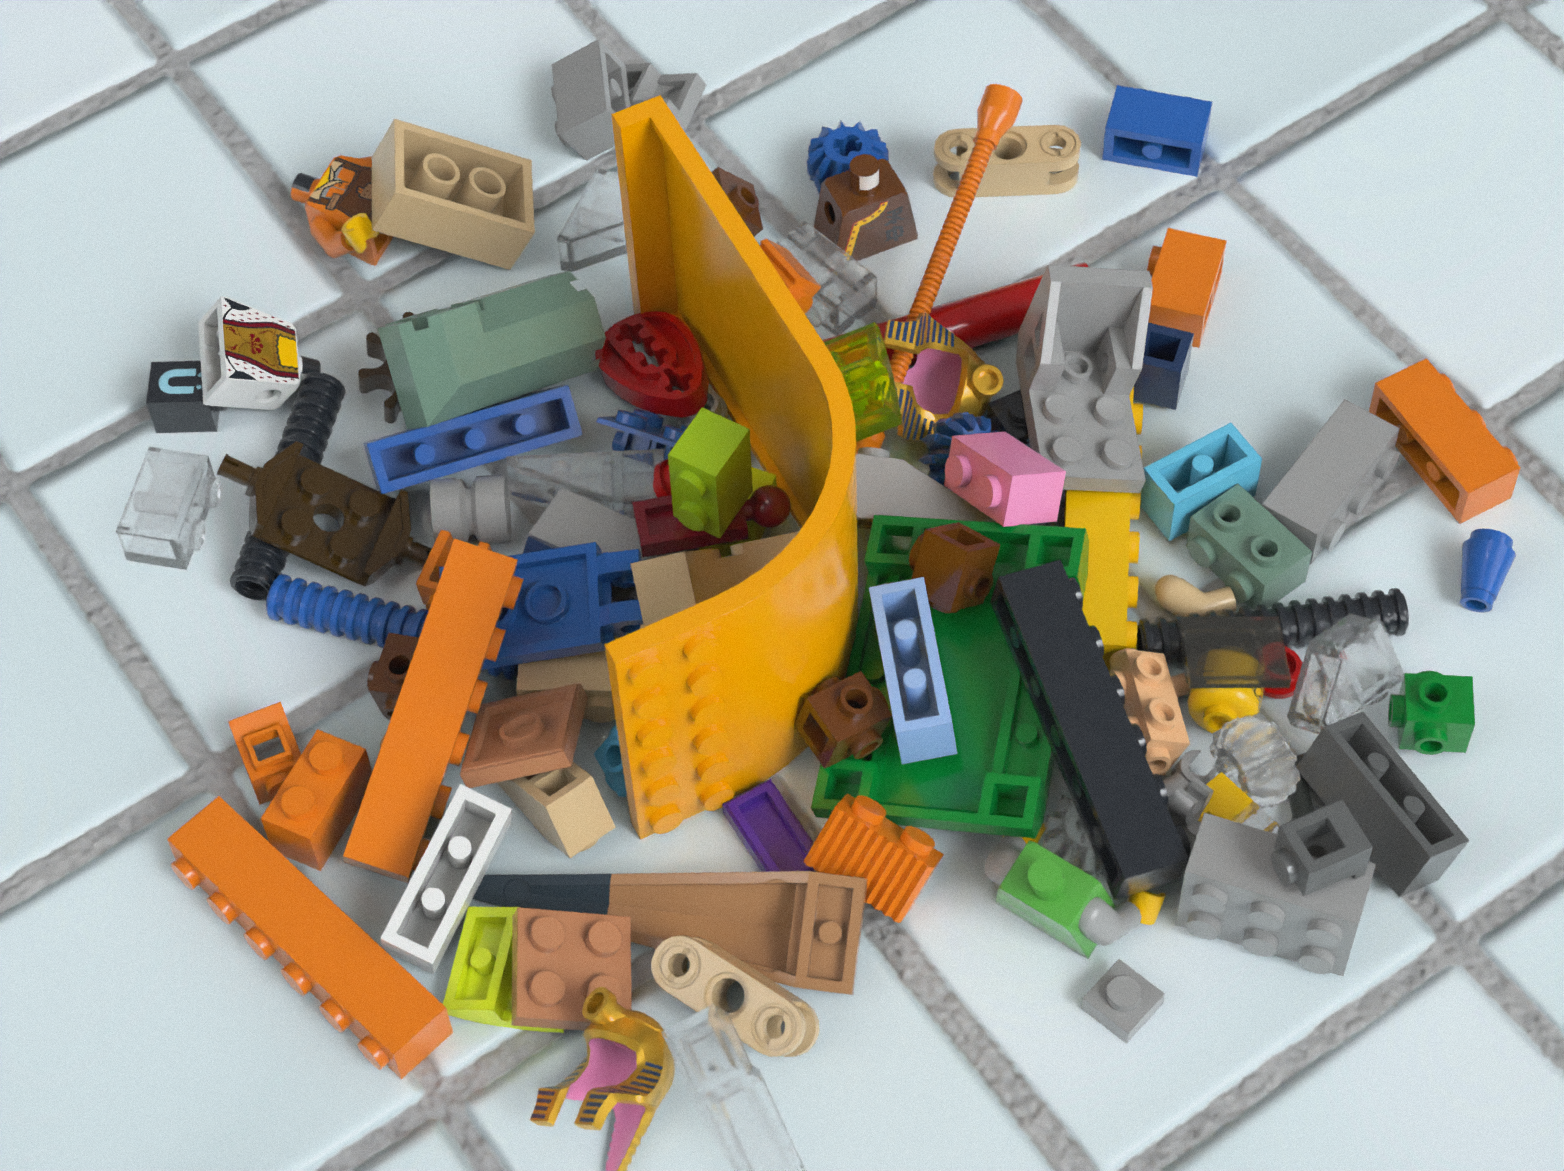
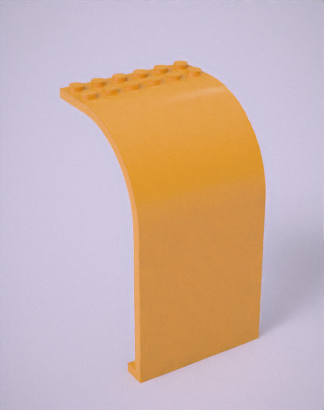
M660 95L611 114L633 315L648 311L670 313L681 319L692 332L702 354L711 388L724 399L728 415L732 421L750 429L751 451L763 471L776 475L777 487L783 489L788 495L791 503L790 514L799 526L800 531L776 557L741 583L712 598L605 644L630 820L640 840L654 833L664 834L678 827L683 820L704 810L714 811L722 808L723 803L766 781L802 753L808 745L794 726V723L806 698L811 696L820 684L836 676L841 680L846 678L858 623L855 418L848 389L842 373L829 350Z

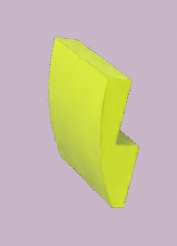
M468 907L443 1001L448 1015L487 1025L528 1031L564 1033L565 1029L512 1025L513 915L518 907Z

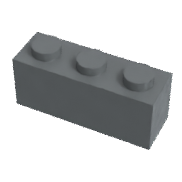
M1364 712L1324 726L1295 767L1326 806L1343 799L1373 847L1369 860L1376 864V869L1399 897L1438 881L1470 841Z

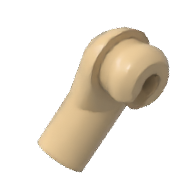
M1172 574L1161 577L1155 585V594L1159 604L1173 615L1180 614L1183 619H1188L1189 614L1197 612L1200 617H1205V613L1210 610H1214L1217 615H1221L1223 609L1231 608L1235 612L1237 608L1234 593L1229 586L1203 593L1183 578Z

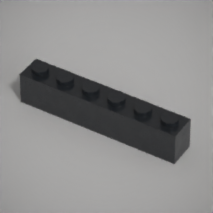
M1061 560L998 577L990 603L1113 899L1117 900L1178 881L1190 857L1188 837L1181 825H1174L1167 809L1168 793L1166 786L1159 774H1152L1145 757L1147 748L1142 730L1136 723L1131 724L1124 708L1125 694L1122 684L1116 674H1109L1103 660L1104 646L1101 635L1094 625H1088L1082 611L1083 596L1078 582L1074 577L1068 578Z

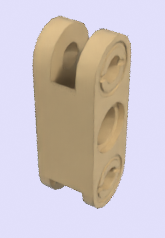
M1061 125L1012 126L1000 139L997 149L992 152L977 194L974 197L1048 195L1065 193L1072 189L1077 183L1079 173L1078 160L1080 157L1081 141L1078 134L1072 129ZM977 128L948 130L942 133L935 141L934 157L937 165L934 168L933 181L940 193L948 197L955 196L966 164L975 146L973 140ZM1051 146H1060V147H1062L1063 149H1060V148H1049V147H1051ZM956 147V154L952 153L950 149ZM959 172V180L951 179L949 177L950 174Z
M672 936L662 941L655 949L651 966L656 983L664 991L757 1052L769 1057H796L808 1052L816 1043L819 1035V1020L815 1010L807 1002L715 943L697 937ZM738 981L744 990V1001L742 1006L734 1012L729 1008L726 994L732 983ZM782 1021H784L785 1023V1030L783 1034L781 1032Z

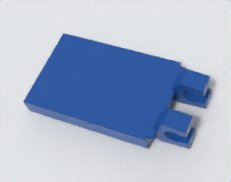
M596 542L509 556L518 560L514 576L524 580L514 610L503 607L496 626L506 630L496 662L485 659L482 670L605 651V644L614 641V636L623 637L639 630L640 624H643L638 599L621 602L612 601V586L623 589L635 587L630 563L643 561L639 549L602 553L599 545ZM444 566L439 567V577H441Z

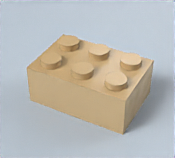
M394 118L372 156V230L510 270L535 233L532 162L523 157Z

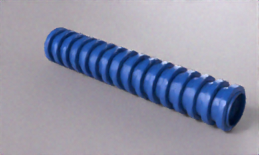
M286 574L279 575L273 581L266 600L267 614L272 621L278 622L283 618L284 622L288 625L293 626L299 622L300 627L310 629L314 626L315 630L320 633H326L330 629V633L333 636L341 637L345 633L346 638L352 641H356L361 637L362 642L368 645H372L377 641V645L380 648L384 647L388 633L420 637L429 611L421 609L416 612V609L411 605H405L401 609L400 604L395 601H390L385 605L384 600L379 597H374L369 601V597L366 594L359 593L354 597L353 592L346 589L338 593L336 587L328 585L323 589L320 583L314 581L307 585L306 580L296 578L292 581L291 577ZM519 664L487 669L488 674L497 677L502 672L504 678L513 681L518 676Z

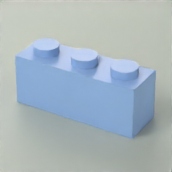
M924 577L869 587L902 764L957 754L951 713Z

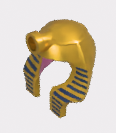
M926 312L919 313L916 321L903 323L888 320L883 347L917 354V361L914 367L908 369L903 383L883 379L886 373L884 369L879 371L876 369L870 371L862 369L856 371L852 376L856 386L861 389L865 388L868 392H874L872 405L887 408L898 417L897 435L906 440H921L928 434H934L933 423L939 419L949 418L954 413L968 412L973 414L974 417L983 416L988 409V403L1000 391L1004 382L1003 375L997 367L982 361L966 343L935 321Z
M598 987L588 995L582 1008L583 1016L591 1021V1024L583 1033L587 1044V1056L561 1083L556 1086L538 1089L536 1105L530 1121L540 1126L553 1127L564 1100L583 1101L574 1124L585 1130H601L608 1113L613 1109L616 1122L614 1123V1131L611 1135L612 1141L609 1144L611 1149L607 1154L609 1159L606 1162V1171H627L628 1165L632 1162V1156L636 1153V1147L640 1145L641 1137L645 1135L658 1106L672 1085L675 1076L672 1041L655 1019L643 1012L625 1009L617 1003L614 993L605 987Z

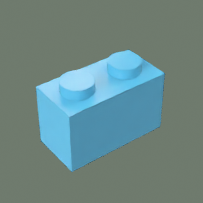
M1230 422L1144 467L1146 482L1141 489L1140 506L1168 541H1171L1188 532L1192 515L1236 484L1243 487L1252 497L1256 496L1262 458Z

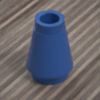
M1476 529L1471 532L1470 538L1463 542L1460 604L1464 608L1480 613L1492 610L1493 603L1516 557V553L1512 549L1513 540L1507 534L1493 529Z

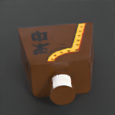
M868 154L858 155L850 161L848 171L829 177L822 183L813 226V237L833 270L918 239L908 193L888 160H877L874 156Z

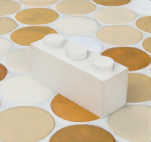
M459 785L380 938L382 948L385 951L432 974L435 973L511 824V808L464 785Z

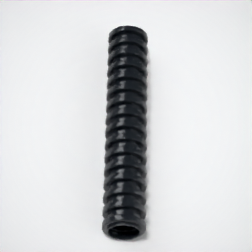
M311 372L303 376L295 397L296 400L291 408L292 413L289 414L287 419V426L283 430L282 439H280L275 456L298 441L304 444L299 455L321 464L324 456L323 452L327 448L328 439L333 431L332 427L337 419L336 414H338L341 408V401H343L346 393L345 386L338 379L321 372ZM249 530L244 539L245 544L241 547L240 557L234 566L235 571L232 573L229 581L231 587L240 595L251 600H267L271 584L282 574L281 571L285 568L287 563L286 557L289 556V552L253 537Z
M1391 588L1388 594H1384L1382 590H1374L1371 596H1367L1365 592H1358L1355 594V598L1352 599L1348 594H1341L1336 601L1331 596H1324L1319 603L1315 598H1308L1303 605L1298 600H1291L1287 607H1284L1281 602L1273 603L1270 609H1267L1264 604H1258L1254 611H1250V608L1247 606H1242L1239 608L1238 613H1234L1231 608L1223 609L1221 615H1217L1214 610L1207 611L1205 617H1200L1197 612L1189 614L1188 619H1183L1180 614L1173 615L1172 621H1166L1161 616L1155 619V623H1149L1148 619L1144 618L1140 619L1137 625V650L1162 653L1165 655L1167 665H1169L1171 659H1177L1179 663H1186L1188 657L1193 656L1196 661H1203L1205 655L1208 654L1211 657L1221 655L1224 652L1238 655L1240 650H1243L1246 655H1252L1257 648L1263 651L1268 647L1277 645L1289 647V644H1293L1296 649H1301L1305 647L1306 642H1310L1313 647H1317L1322 644L1323 640L1333 645L1339 642V638H1343L1346 643L1355 641L1356 636H1360L1363 641L1370 640L1373 634H1376L1380 639L1387 638L1389 632H1393L1398 637L1403 636L1406 633V629H1408V607L1405 596L1401 593L1400 589Z

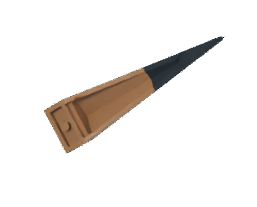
M812 871L484 875L472 899L501 907L631 917V942L656 949L662 941L672 936L703 938L715 943L774 982L795 988L854 995L868 879Z

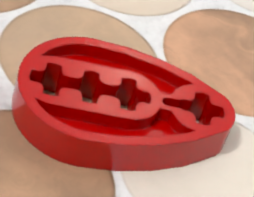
M648 311L628 316L612 325L605 332L604 346L602 349L595 351V359H600L598 367L605 384L621 399L655 414L680 418L694 415L706 405L709 385L706 366L692 332L681 319L666 312ZM633 341L637 344L642 343L645 353L650 357H655L658 367L654 364L648 365L645 355L640 351H635ZM673 386H676V387H678L680 390H677V389H676V390H673L672 387H673Z

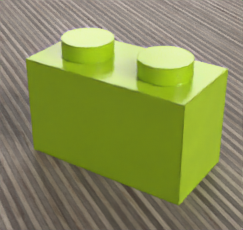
M702 407L668 454L673 516L691 530H703L720 538L753 492L750 429Z

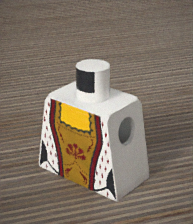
M223 296L215 302L198 322L203 404L274 410L279 408L300 386L304 375L311 372H321L319 360L298 355L296 328L290 322Z

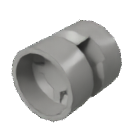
M506 474L476 476L471 487H467L462 479L443 478L431 480L430 508L434 541H436L440 530L451 532L453 540L455 538L467 542L470 535H475L479 542L488 544L511 542V507Z

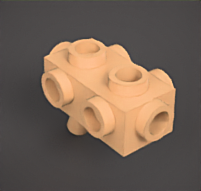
M1132 648L1122 649L1110 657L1109 664L1111 669L1109 674H1116L1119 678L1125 694L1124 708L1131 724L1136 723L1142 730L1147 748L1145 757L1152 774L1165 775L1190 744L1179 707L1178 697L1189 694L1193 677L1189 673L1170 676L1165 655L1162 653L1138 651Z

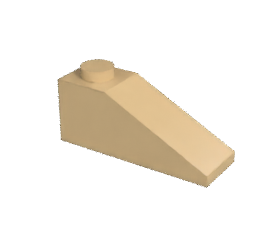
M572 762L571 767L497 782L541 835L569 858L591 848L597 843L599 838L615 828V824L592 775L574 762Z

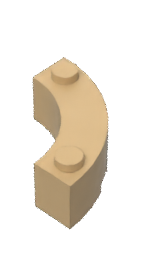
M799 531L730 546L732 556L721 558L720 549L712 550L710 548L683 551L630 563L643 624L650 625L741 583L776 557Z

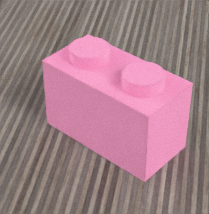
M1006 432L952 436L949 458L945 464L944 486L1003 527L1056 522L1066 471Z

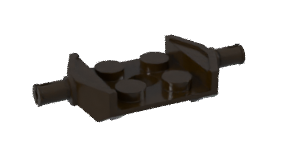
M298 441L266 462L263 468L259 466L253 468V466L229 456V454L225 455L217 475L248 487L245 495L249 496V528L253 537L364 587L375 583L393 565L398 564L401 566L404 558L418 566L424 567L432 548L413 541L414 537L410 536L411 522L408 492L400 489L396 499L386 494H380L378 490L299 455L304 444ZM317 514L330 515L336 519L340 529L332 532L322 530L314 522L313 516Z

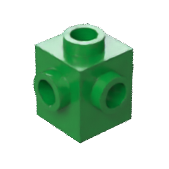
M1436 671L1405 673L1399 694H1390L1388 705L1389 727L1398 728V749L1416 750L1426 755H1435L1442 752L1466 753L1475 727L1473 676L1443 675Z

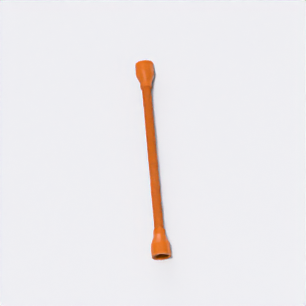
M1000 84L986 86L977 109V132L973 140L975 146L966 164L964 174L947 213V218L944 221L927 269L922 277L923 280H921L914 303H912V308L909 311L910 314H908L905 322L916 321L919 313L926 312L929 315L933 303L936 300L935 297H937L944 274H946V269L949 266L948 263L951 261L955 246L960 238L959 235H961L971 209L970 207L975 199L974 196L977 194L981 179L987 168V163L992 152L997 149L1000 139L1014 125L1022 105V96L1010 87ZM894 350V354L891 357L892 360L889 362L883 379L903 383L913 359V353ZM872 406V412H870L869 418L866 421L867 424L861 427L856 439V454H858V449L863 447L881 449L886 436L884 429H886V424L889 421L888 418L891 416V412L887 408Z

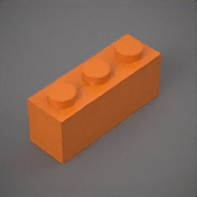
M1427 358L1375 383L1369 412L1399 428L1395 447L1459 524L1511 499L1521 468L1515 455L1508 447L1502 446L1486 428L1482 416L1476 410L1470 409L1455 392L1451 380L1445 374L1439 373Z

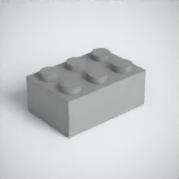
M1204 813L1185 870L1175 925L1184 927L1193 935L1203 939L1220 938L1242 945L1247 951L1258 956L1270 957L1275 955L1298 962L1303 968L1313 973H1334L1344 976L1376 864L1368 862L1365 875L1354 880L1350 876L1303 896L1295 882L1285 885L1279 879L1273 867L1271 854L1275 851L1277 834Z

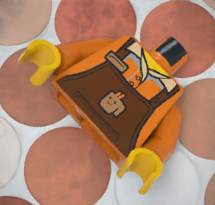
M340 155L333 158L321 178L304 173H299L295 177L291 187V198L294 201L305 204L310 233L325 253L331 258L350 254L368 264L376 266L393 236L372 230V156L354 158Z

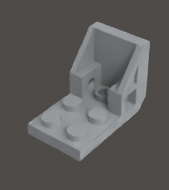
M1047 265L1019 329L1016 366L1030 447L1066 471L1063 490L1140 493L1146 482L1129 395L1143 365L1153 291L1150 271Z

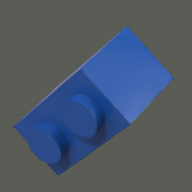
M1117 85L1105 127L1102 160L1198 177L1209 132L1212 101Z

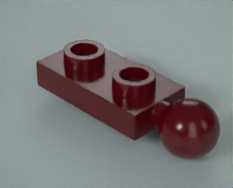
M774 485L761 486L746 500L723 535L718 538L703 530H691L683 525L678 518L674 517L672 495L632 502L642 558L748 539L746 521L753 520L762 527L773 528L785 522L791 510L790 499L783 489Z

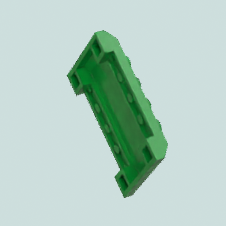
M874 515L864 559L868 576L846 678L861 671L870 685L882 692L891 714L892 710L869 587L912 579L914 571L909 566L910 552L914 543L925 529L959 522L1001 545L992 572L993 585L983 604L960 609L957 613H944L930 607L951 713L957 754L902 764L892 716L881 736L883 738L882 744L869 755L861 759H855L851 755L825 769L820 763L811 804V810L815 817L829 818L835 806L846 794L855 799L857 796L862 795L875 800L883 806L887 813L885 818L900 826L1036 839L1044 822L1055 757L990 601L998 577L1061 560L1068 578L1074 577L1084 598L1089 555V537L1086 528L1026 524L1003 527L995 522Z

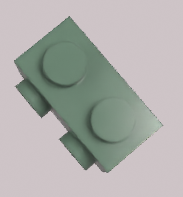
M1239 484L1233 486L1190 517L1186 547L1194 561L1203 568H1209L1225 583V586H1229L1232 589L1237 601L1245 602L1253 610H1255L1258 604H1264L1267 609L1270 608L1273 603L1278 602L1306 582L1312 551Z

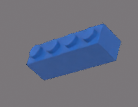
M559 385L497 403L429 427L408 429L370 440L363 444L376 488L380 491V494H385L579 437L583 433L569 385Z

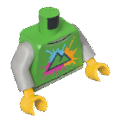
M1045 823L1042 824L1036 839L1003 836L985 861L984 870L986 876L995 884L1000 885L995 901L997 905L1089 959L1097 945L1105 946L1114 943L1139 926L1140 923L1153 925L1156 922L1166 896L1163 892L1153 894L1143 891L1128 896L1127 901L1121 902L1116 906L1101 882L1038 844L1047 829Z

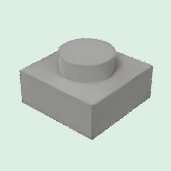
M1118 959L1082 998L1081 1009L1127 1044L1161 1007L1165 993Z

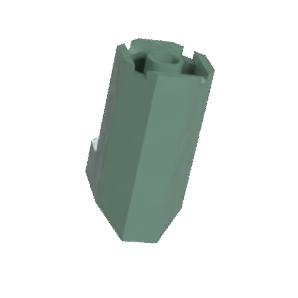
M566 271L452 304L448 308L433 309L412 315L377 328L407 429L429 427L598 370L600 359L593 360V356L596 350L603 348L606 337L595 298L587 289L577 291L570 282L578 279L570 271Z

